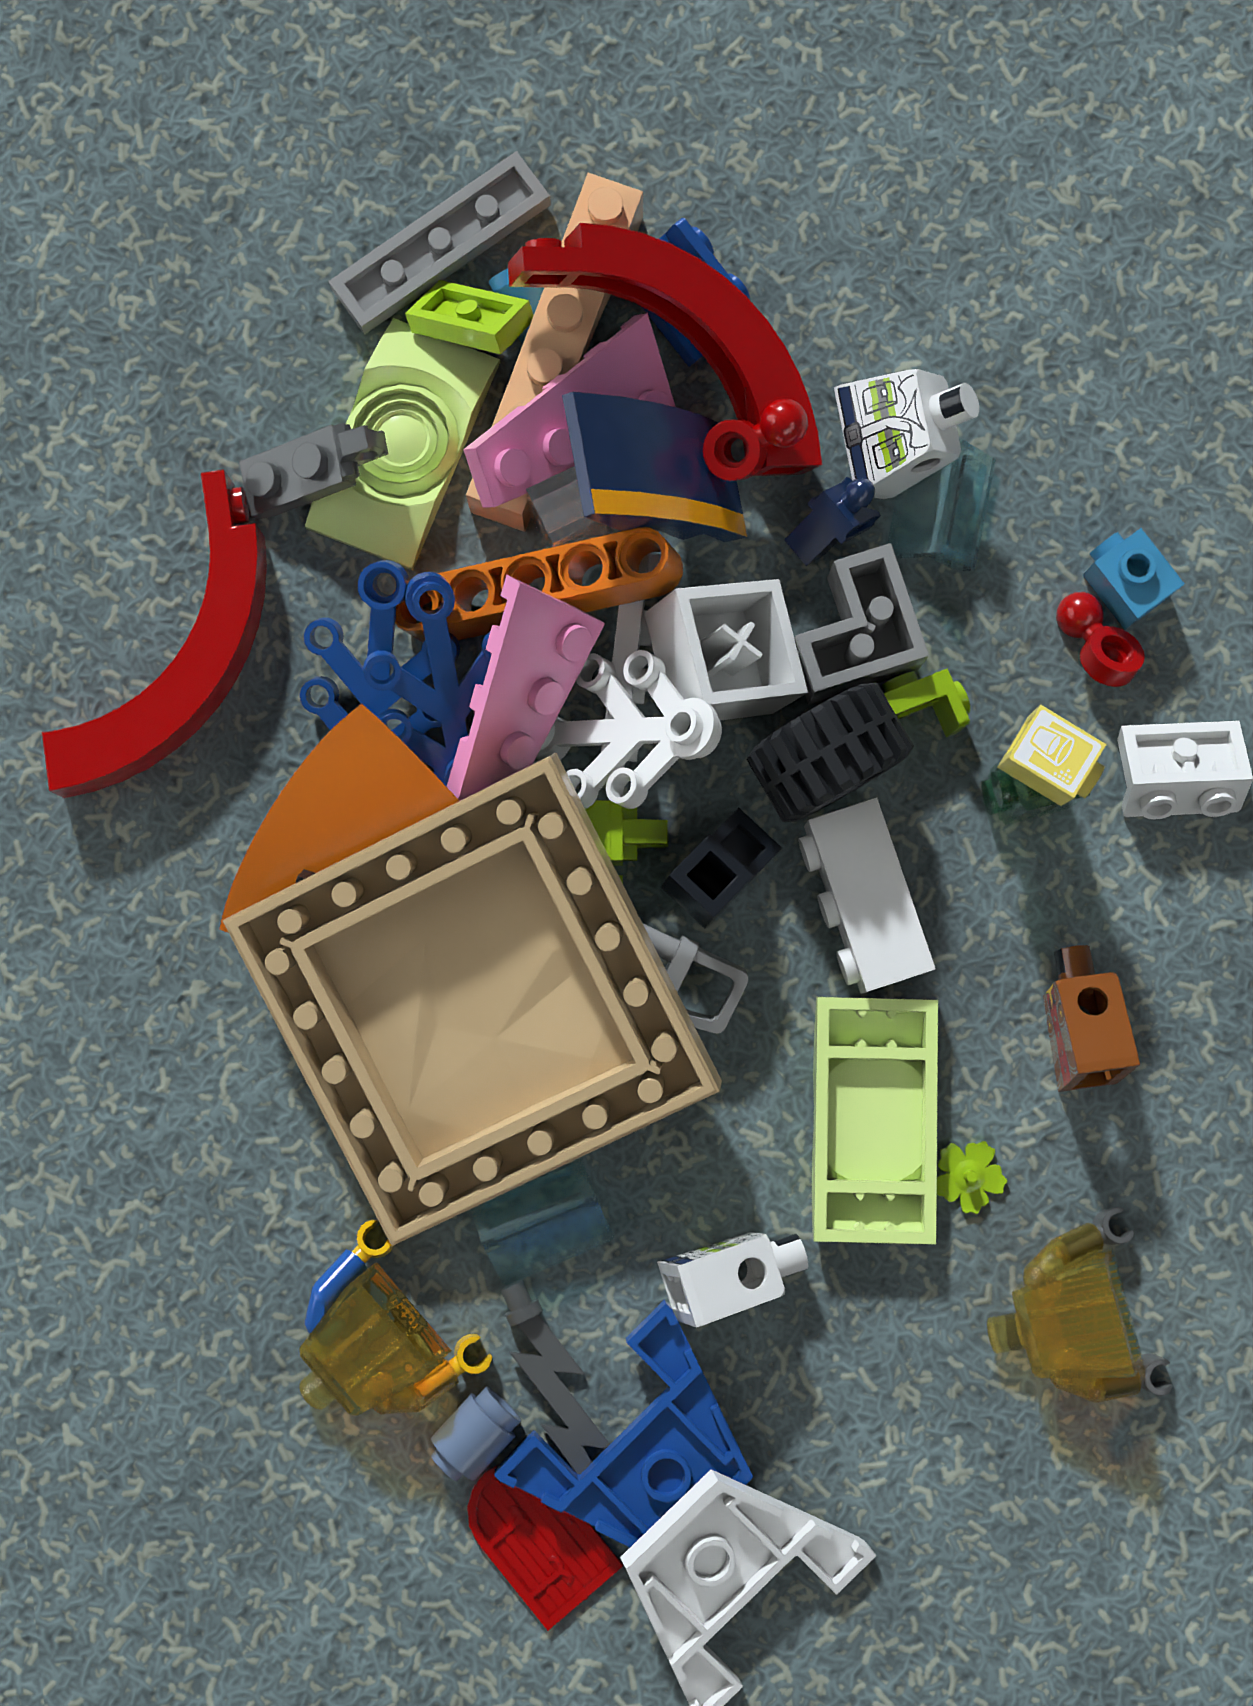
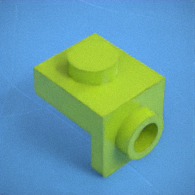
M948 668L919 680L915 671L908 672L882 685L885 692L883 694L898 719L933 706L946 737L958 733L970 724L968 714L971 707L968 695L960 682H953Z

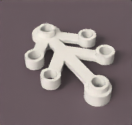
M638 650L632 653L624 664L623 674L629 684L642 691L649 692L664 717L645 718L617 680L614 664L598 654L591 653L576 682L579 686L597 694L614 719L567 721L557 716L536 757L542 760L557 753L561 760L572 746L608 745L584 771L571 769L566 772L574 789H576L579 783L582 784L578 796L585 809L595 802L599 790L605 784L607 797L612 802L627 809L640 806L647 797L648 789L679 758L686 760L703 758L709 755L720 741L722 727L715 709L699 698L684 700L665 675L664 662L648 651ZM648 664L646 674L640 678L642 669ZM599 667L598 675L592 680L593 673ZM658 743L634 771L629 768H621L643 744ZM631 781L630 790L623 796L624 787Z

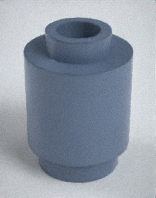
M486 1386L478 1396L471 1393L431 1436V1441L436 1447L431 1457L437 1466L454 1481H458L463 1475L475 1481L515 1438L513 1430L521 1422V1418L499 1394Z

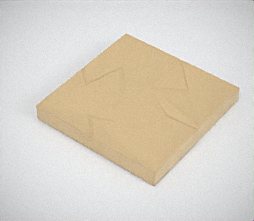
M557 753L223 920L392 1246L720 1092L722 1080Z

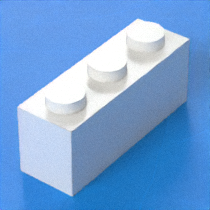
M874 798L808 820L804 826L807 836L798 838L799 846L808 871L812 872L819 869L826 892L817 895L818 902L827 927L838 926L845 949L837 951L836 954L846 984L857 983L860 994L935 970L936 968L878 799Z

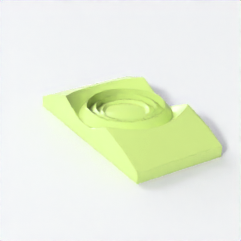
M393 318L364 369L353 408L346 424H350L351 429L365 425L368 426V429L374 431H384L389 454L358 466L360 476L355 479V486L313 501L305 528L384 560L394 561L402 567L413 571L496 374L500 359L464 345L412 333L408 323Z
M816 997L813 1056V1241L936 1244L938 1000Z

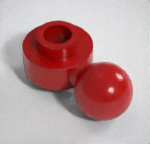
M782 398L772 401L764 408L760 417V423L756 425L745 420H725L716 424L708 432L703 444V457L708 469L715 476L728 481L745 480L754 476L765 462L768 445L772 444L776 447L786 448L797 444L804 437L808 427L807 414L796 401ZM737 439L742 440L746 446V455L739 462L731 455V445Z
M1074 592L1067 595L1057 608L1056 619L1059 628L1066 635L1073 638H1083L1086 642L1080 651V661L1084 670L1093 680L1107 686L1121 687L1130 683L1145 660L1144 650L1139 641L1121 628L1103 626V607L1100 601L1092 594Z

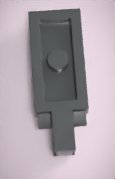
M346 423L329 425L239 461L249 517L263 519L277 516L355 486V479L360 476L358 466L389 454L384 431H374L368 429V426L365 425L351 429L350 424Z

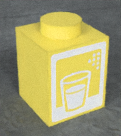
M1040 705L1027 717L997 768L1062 806L1074 799L1076 794L1086 798L1092 791L1105 768L1097 760L1107 744Z

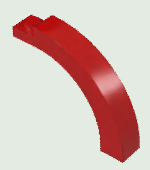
M579 223L565 238V247H562V241L559 239H533L527 241L525 246H522L508 262L509 287L576 288L612 294L634 302L670 323L708 361L729 396L737 420H745L756 425L760 423V417L764 408L772 401L786 398L799 403L805 410L808 418V427L804 437L797 444L786 448L776 447L772 444L768 445L765 462L754 476L800 475L822 465L819 434L811 402L800 373L786 346L769 321L750 299L725 276L696 256L671 243L641 232L611 225ZM743 442L744 454L746 455V446Z
M224 469L201 473L209 532V573L204 599L187 640L160 676L140 694L121 707L97 719L77 726L42 732L50 792L62 798L91 793L123 782L152 767L177 750L194 735L217 710L235 684L250 654L259 628L265 599L267 560L265 536L256 523L240 525V523L249 522V511L244 488H235L234 483Z

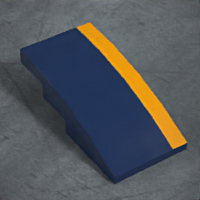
M570 392L562 395L584 517L620 531L649 527L681 540L702 534L722 542L747 537L737 480L728 481L715 476L708 469L704 461V440L708 432L718 422L700 414L669 405L633 398L582 392Z

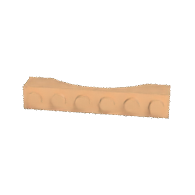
M587 173L562 239V247H565V238L579 223L611 225L638 232L643 219V191ZM544 288L492 427L518 406H525L543 392L542 387L556 376L567 373L584 359L583 355L588 350L595 329L611 294L588 289ZM472 477L466 498L471 513L525 532L542 487L499 506L483 508Z

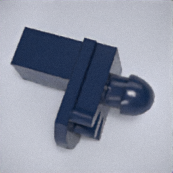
M846 477L841 483L824 490L820 495L812 498L807 503L813 511L784 539L806 566L824 556L838 541L842 544L869 530L875 524L874 522L881 515L877 510L867 508L875 496L873 483L864 478L852 481L851 478Z

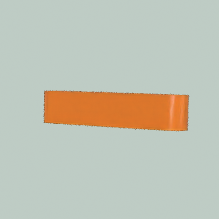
M645 527L437 574H440L449 582L455 595L454 608L446 618L449 633L453 634L457 640H463L487 634L491 631L492 625L500 626L507 599L500 596L506 574L527 585H530L537 578L545 577V585L542 592L584 612H591L655 598L671 592L679 584L683 576V563L680 555L658 531ZM661 552V559L652 571L639 573V565L647 554ZM603 564L600 578L589 586H582V578L585 572L594 565ZM428 590L421 595L419 604L423 607L425 604L432 602V610H435L442 602V595L438 591ZM488 590L486 603L480 609L471 611V603L474 597L479 592ZM404 600L396 607L395 624L417 640L424 642L425 636L422 622L417 624V620L410 614Z

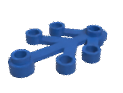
M380 560L368 565L363 569L358 579L359 595L371 607L367 657L376 651H387L393 654L396 607L405 600L406 587L410 580L406 570L400 564L391 560ZM381 573H388L394 577L396 590L392 595H386L379 590L377 579ZM320 618L311 622L304 632L306 647L312 653L321 655L358 701L375 716L378 717L381 712L389 709V707L402 698L390 689L385 691L376 690L367 683L363 666L343 643V630L338 622L331 618ZM318 626L327 627L331 631L333 642L330 647H323L316 642L314 634ZM449 633L455 662L460 654V644L457 638ZM425 640L421 651L401 667L421 681L431 674ZM387 661L376 662L371 668V675L378 680L388 679L391 676L392 664ZM318 676L307 681L302 686L300 691L301 704L310 713L317 714L330 730L348 715L338 703L339 689L332 679ZM313 685L323 686L327 690L329 700L326 705H318L312 700L310 692ZM418 708L417 712L409 717L411 726L423 734L430 728L442 727L440 722ZM402 722L391 731L400 736L405 728L404 723Z
M423 572L414 576L409 581L404 598L410 614L416 620L422 622L434 689L401 668L397 658L387 651L371 653L364 662L363 672L367 683L372 688L381 691L390 689L441 723L445 746L413 728L408 716L399 709H387L378 715V718L384 724L391 719H397L404 723V731L398 737L420 760L433 768V773L447 787L460 738L468 736L465 718L472 710L469 705L475 684L483 685L491 659V653L485 650L490 632L485 635L482 641V652L458 684L446 619L454 608L455 595L449 582L443 576L434 572ZM428 590L438 591L442 595V602L435 610H425L419 604L421 595ZM387 661L392 664L393 673L388 679L378 680L371 675V668L376 662Z

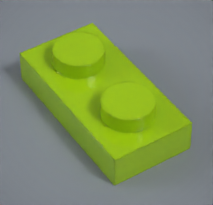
M439 280L405 313L412 333L497 354H502L531 324L534 316L529 300Z

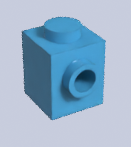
M1142 528L1125 540L1117 532L1089 553L1095 562L1083 574V577L1124 630L1171 597L1185 584Z

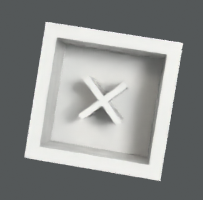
M779 579L676 588L644 613L654 655L664 662L665 675L684 700L699 698L707 702L715 709L719 720L774 714L808 693Z

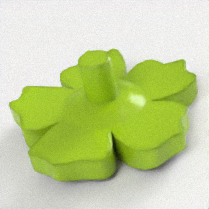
M981 1141L977 1144L967 1143L965 1154L954 1143H949L946 1148L940 1149L941 1158L938 1162V1167L940 1170L949 1173L937 1177V1195L944 1197L948 1202H954L959 1197L963 1213L973 1212L978 1214L981 1207L989 1203V1197L984 1191L1002 1194L1004 1192V1185L1007 1183V1179L1002 1175L1001 1167L996 1164L989 1165L994 1157L995 1149L988 1146L986 1141Z

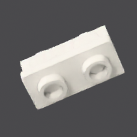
M1240 721L1121 726L1117 741L1127 786L1122 802V810L1125 817L1144 816L1148 819H1163L1171 815L1204 814L1209 817H1219L1241 810L1252 784L1253 775Z

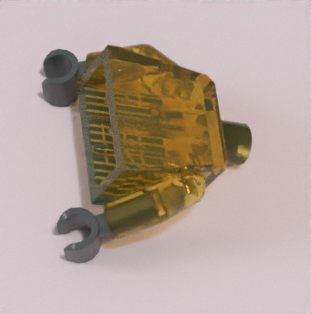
M1120 1207L1104 1209L1097 1213L1092 1224L1085 1223L1052 1239L1024 1267L1023 1282L1012 1291L1016 1312L987 1319L989 1341L996 1354L1026 1349L1031 1370L1035 1377L1050 1378L1056 1388L1093 1403L1137 1395L1141 1388L1159 1396L1169 1394L1172 1389V1384L1166 1381L1151 1384L1150 1374L1152 1370L1159 1365H1169L1170 1362L1156 1354H1141L1113 1248L1102 1250L1104 1244H1123L1129 1242L1134 1237V1230L1123 1232L1116 1237L1109 1229L1110 1218L1114 1214L1124 1211Z

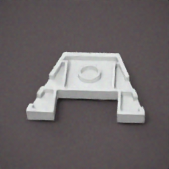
M711 1469L620 1558L689 1705L724 1706L743 1685L738 1676L706 1643L795 1556H799L837 1595L876 1557L871 1547L863 1539Z

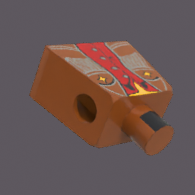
M1076 945L1056 950L1054 955L1059 980L1055 981L1043 995L1058 1092L1118 1084L1140 1066L1119 977L1114 972L1095 974L1090 946ZM1079 1005L1085 1007L1089 1011L1090 1015L1084 1013L1080 1009Z

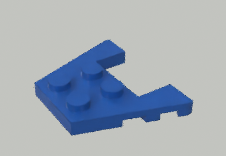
M665 1299L626 1337V1342L659 1375L668 1387L581 1474H577L535 1430L494 1469V1476L500 1482L512 1488L516 1486L540 1498L541 1503L561 1513L565 1511L595 1527L596 1531L629 1548L711 1469L744 1485L753 1478L750 1468L675 1313Z

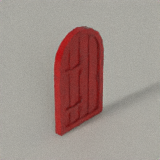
M496 1465L485 1471L473 1486L467 1505L469 1528L481 1547L482 1552L487 1554L547 1631H549L582 1601L587 1600L590 1594L620 1570L623 1564L591 1524L565 1511L561 1513L541 1503L540 1498L516 1486L512 1488L500 1482L494 1476V1469L498 1466Z

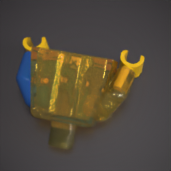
M370 1220L361 1225L357 1233L358 1245L353 1251L346 1249L315 1282L311 1290L304 1321L310 1335L300 1346L299 1352L300 1357L312 1371L301 1380L299 1389L304 1400L315 1409L322 1410L336 1399L346 1412L353 1416H358L370 1408L382 1415L419 1412L459 1384L458 1376L463 1372L479 1374L490 1366L492 1355L489 1354L476 1364H468L464 1361L463 1352L469 1344L475 1343L480 1338L477 1334L463 1336L455 1346L454 1357L449 1361L444 1359L452 1351L377 1262L367 1268L365 1263L370 1258L384 1257L393 1248L388 1239L380 1249L374 1250L366 1246L365 1237L378 1223L377 1220Z

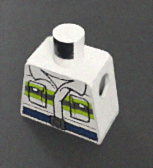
M919 369L905 370L834 387L852 481L858 478L868 479L875 487L874 498L879 499L893 498L957 460L961 453V446L956 425L973 419L979 414L978 398L969 384L962 383L949 389L948 383L943 376Z
M749 1232L657 1262L670 1305L677 1320L696 1328L785 1295L782 1277L808 1269L806 1251L797 1234L770 1242L767 1234ZM745 1261L747 1275L740 1282L738 1269L740 1264Z

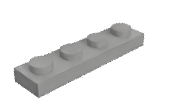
M516 151L329 280L331 290L365 335L427 292L439 280H444L551 205L550 195Z

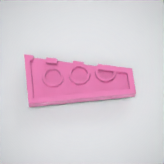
M648 313L634 315L620 326L622 330L608 341L600 342L583 355L585 359L571 370L556 376L542 387L543 392L525 406H518L463 449L483 508L499 506L576 472L562 395L570 392L621 396L675 407Z
M507 574L500 595L507 599L500 626L492 625L485 649L492 653L483 685L475 684L469 705L474 710V719L469 736L460 738L447 788L459 801L534 763L605 625L604 622Z

